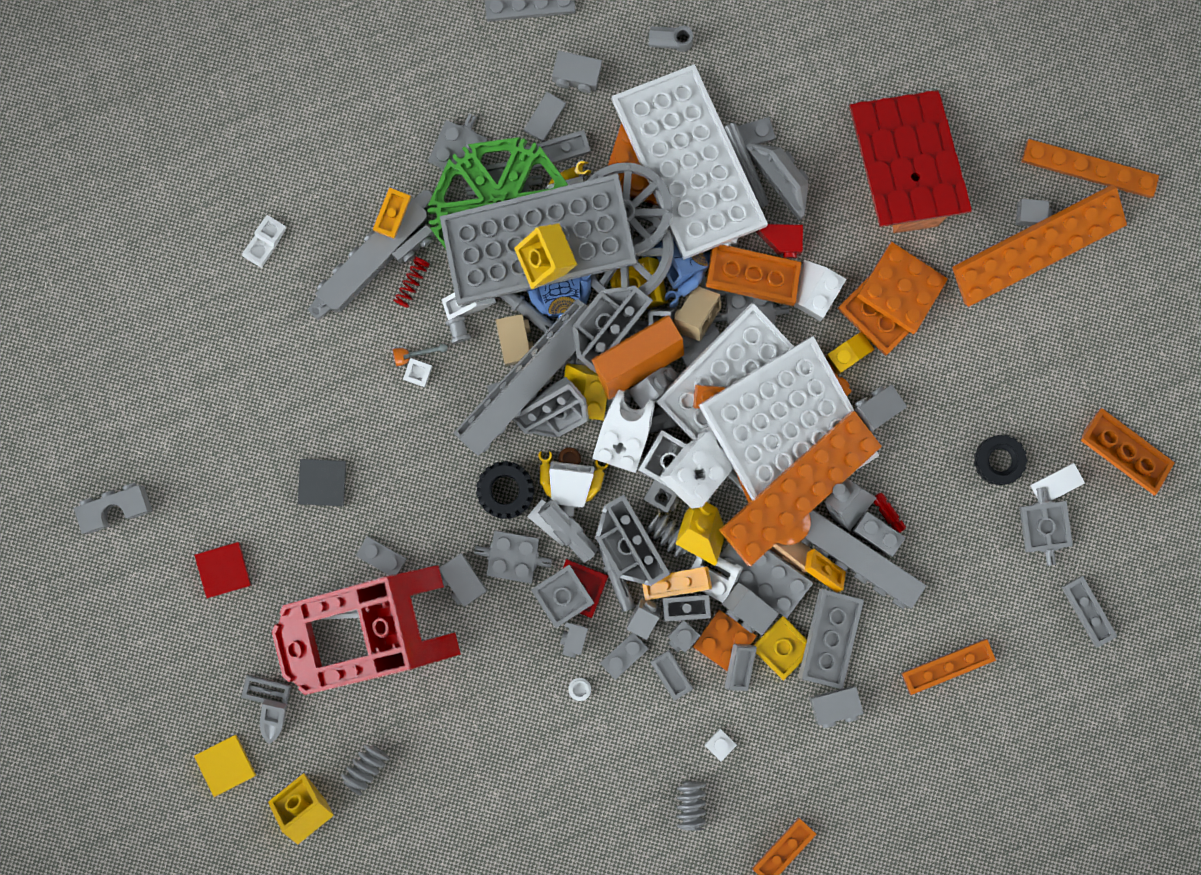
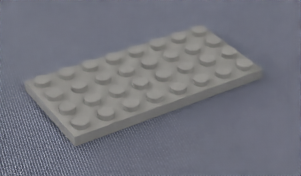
M618 173L440 216L458 306L531 289L514 248L539 226L560 223L577 263V266L566 275L542 286L637 264Z

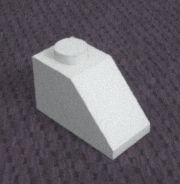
M455 293L441 299L448 320L481 311L496 303L495 298L458 306Z

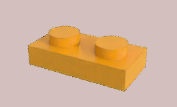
M389 187L372 230L395 239L411 200V195Z
M812 549L808 551L805 571L836 593L844 589L846 571L817 550Z

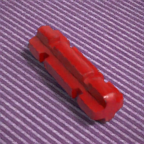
M882 492L876 494L874 504L879 506L878 510L887 523L891 524V528L898 533L906 529L905 524L902 520L898 519L899 516L891 504L886 502L887 498Z

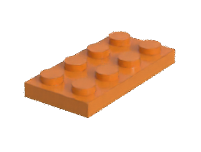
M720 245L711 249L705 287L794 306L797 297L801 262Z

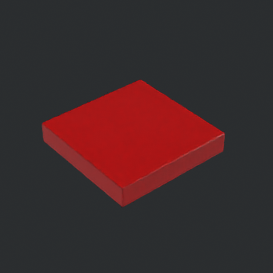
M240 542L194 555L206 599L252 586Z
M566 559L563 568L568 565L571 566L594 604L580 612V614L592 618L607 582L608 575Z

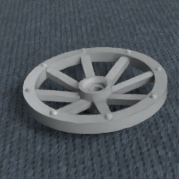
M635 163L612 164L598 170L588 180L624 173L623 198L626 211L629 212L627 214L628 221L645 240L634 245L635 254L639 255L653 248L666 234L672 218L670 193L663 180L649 168ZM632 173L643 176L652 182L633 201H630ZM656 189L659 190L663 198L664 209H636ZM635 217H662V220L657 230L650 235Z
M635 217L636 220H644L653 224L646 229L650 235L657 230L661 219L658 217ZM629 224L631 236H633L634 228ZM669 229L662 238L663 248H651L642 254L636 255L637 260L639 256H662L653 276L638 261L637 264L631 265L647 280L646 283L638 287L646 295L650 294L660 285L670 269L674 245ZM639 235L633 239V245H637L645 240ZM629 266L621 268V287L629 286ZM617 269L606 271L601 280H599L597 274L591 275L592 287L598 293L601 290H605L606 285Z

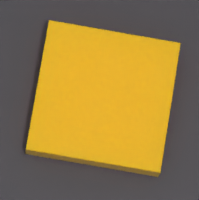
M782 615L753 645L757 647L756 654L784 681L802 662L807 639Z
M237 734L194 755L213 797L256 776Z

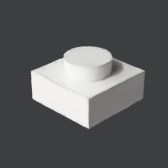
M410 358L403 380L425 388L433 366Z
M721 729L704 744L720 761L737 746Z

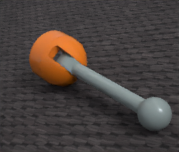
M442 343L439 347L409 352L405 348L393 349L396 367L405 365L412 356L437 351L446 352L448 346Z

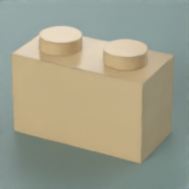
M699 286L689 293L685 298L682 308L678 309L674 315L673 320L679 333L701 341L721 310L720 294Z
M522 314L496 319L505 366L517 364L534 346L533 341L528 342L527 333L531 332L528 319L524 320Z

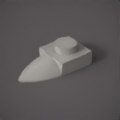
M264 699L261 708L260 730L267 744H270L277 739L282 730L287 704Z

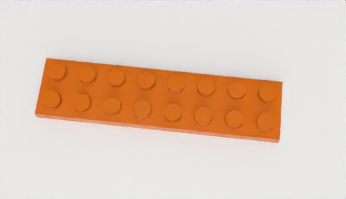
M1112 184L953 266L952 269L964 304L969 307L1127 226L1117 187Z
M851 411L720 529V532L747 566H752L830 495L836 484H842L882 447L857 413Z

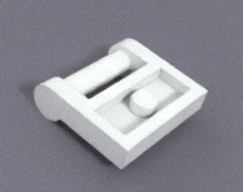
M696 556L691 569L706 567L703 565L705 560ZM719 557L716 566L731 573L730 577L727 578L708 567L712 589L702 592L723 603L734 589L743 567L738 564L733 565Z

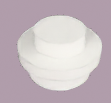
M576 678L569 684L568 691L574 700L583 701L590 696L591 685L584 678Z

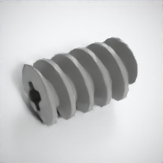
M660 510L648 525L647 535L655 532L653 536L654 541L661 537L660 545L663 546L668 543V552L676 549L675 558L684 555L687 550L675 544L681 526L674 528L675 520L667 523L669 515L665 514L660 517L662 511Z
M364 744L367 752L359 751L358 755L361 760H352L356 767L347 766L346 769L350 773L349 776L345 774L340 775L344 780V784L359 796L362 795L360 789L366 790L368 788L366 782L371 783L374 780L371 774H379L377 767L383 768L385 766L382 759H390L385 752L374 745Z
M683 781V785L677 787V790L683 792V795L677 796L678 800L683 801V804L677 806V809L683 811L682 814L677 815V818L683 820V823L677 824L676 827L690 831L705 830L699 826L706 824L705 819L700 818V816L706 814V811L699 807L705 806L706 802L699 798L706 796V792L700 790V788L706 786V782Z

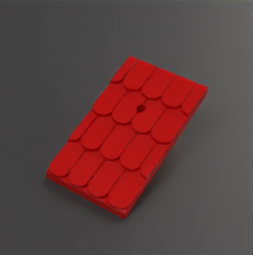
M939 90L873 101H862L849 105L879 227L892 225L893 233L938 227L948 216L972 212Z

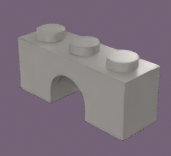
M136 483L123 486V491L117 493L114 490L101 494L102 498L94 501L93 498L85 499L79 502L80 506L73 508L82 534H91L110 527L107 514L116 505L123 510L125 519H133L153 512L145 487L136 485Z

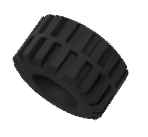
M503 461L493 463L490 467L485 468V471L479 476V481L476 485L478 502L487 513L500 519L518 517L529 508L533 501V481L528 472L514 462ZM501 477H510L519 486L517 498L508 504L499 503L492 494L494 482Z

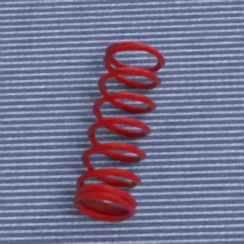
M414 257L415 259H413V262L418 267L410 266V270L414 274H406L407 278L411 281H402L407 288H399L400 292L404 295L396 294L395 297L397 299H393L394 302L406 308H409V305L398 296L413 300V298L401 289L413 293L417 292L405 282L420 286L409 275L424 279L423 276L412 268L427 272L422 266L426 268L430 266V263L419 257Z

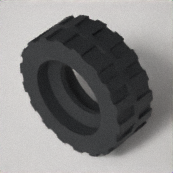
M996 435L984 440L977 447V452L974 454V466H976L977 474L989 484L1001 486L1013 483L1026 470V463L1028 461L1026 450L1023 449L1021 442L1019 443L1014 437ZM997 449H1004L1011 456V465L1005 471H996L990 465V455Z

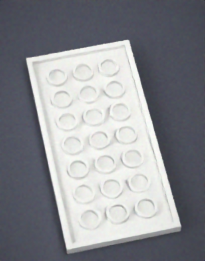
M695 64L612 96L611 100L640 165L655 172L668 188L672 201V218L669 229L683 260L767 227L768 223ZM656 189L653 194L660 209H664L663 198L659 190Z

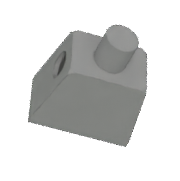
M847 478L842 484H836L833 487V492L825 503L831 518L850 531L876 500V497Z

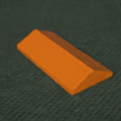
M666 315L591 359L607 399L610 400L615 397L618 390H627L658 369L664 368L684 356L683 338L670 316Z
M1103 408L1097 412L1085 428L1081 438L1083 443L1154 496L1160 490L1175 463Z

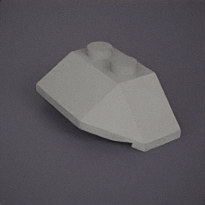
M753 143L746 145L753 163L798 221L802 220L805 215L809 187L807 174L802 169L798 170L794 164L793 156L788 151L784 152L781 147Z
M636 286L601 290L572 326L577 359L596 373L591 359L619 344L653 300Z
M565 377L538 392L536 398L528 402L523 407L521 414L512 420L525 434L532 435L534 433L541 436L560 437L587 422L589 415L585 397Z
M625 495L604 505L595 538L618 578L651 586L670 575Z

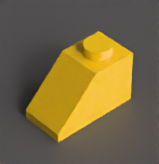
M860 332L831 351L825 358L833 366L834 372L838 376L875 349Z

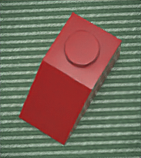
M768 224L767 227L756 231L777 255H783L785 259H796L797 255H801L803 252V225Z

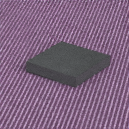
M300 459L298 504L344 507L347 461Z

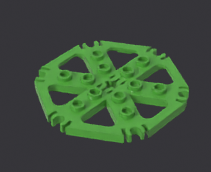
M517 137L468 144L472 149V153L466 147H463L462 149L465 152L464 158L460 159L456 154H453V158L457 162L456 165L449 158L428 204L430 207L428 213L437 214L435 220L429 221L431 226L436 227L430 228L445 249L440 216L551 190L545 189L521 193L534 165L541 164L554 180L553 189L568 186L565 179L540 146L537 150L536 143H533L530 149H525L526 139L523 138L521 140ZM509 151L511 156L498 184H496L481 163V158L486 153ZM456 175H462L478 196V199L446 203L444 197L452 179Z

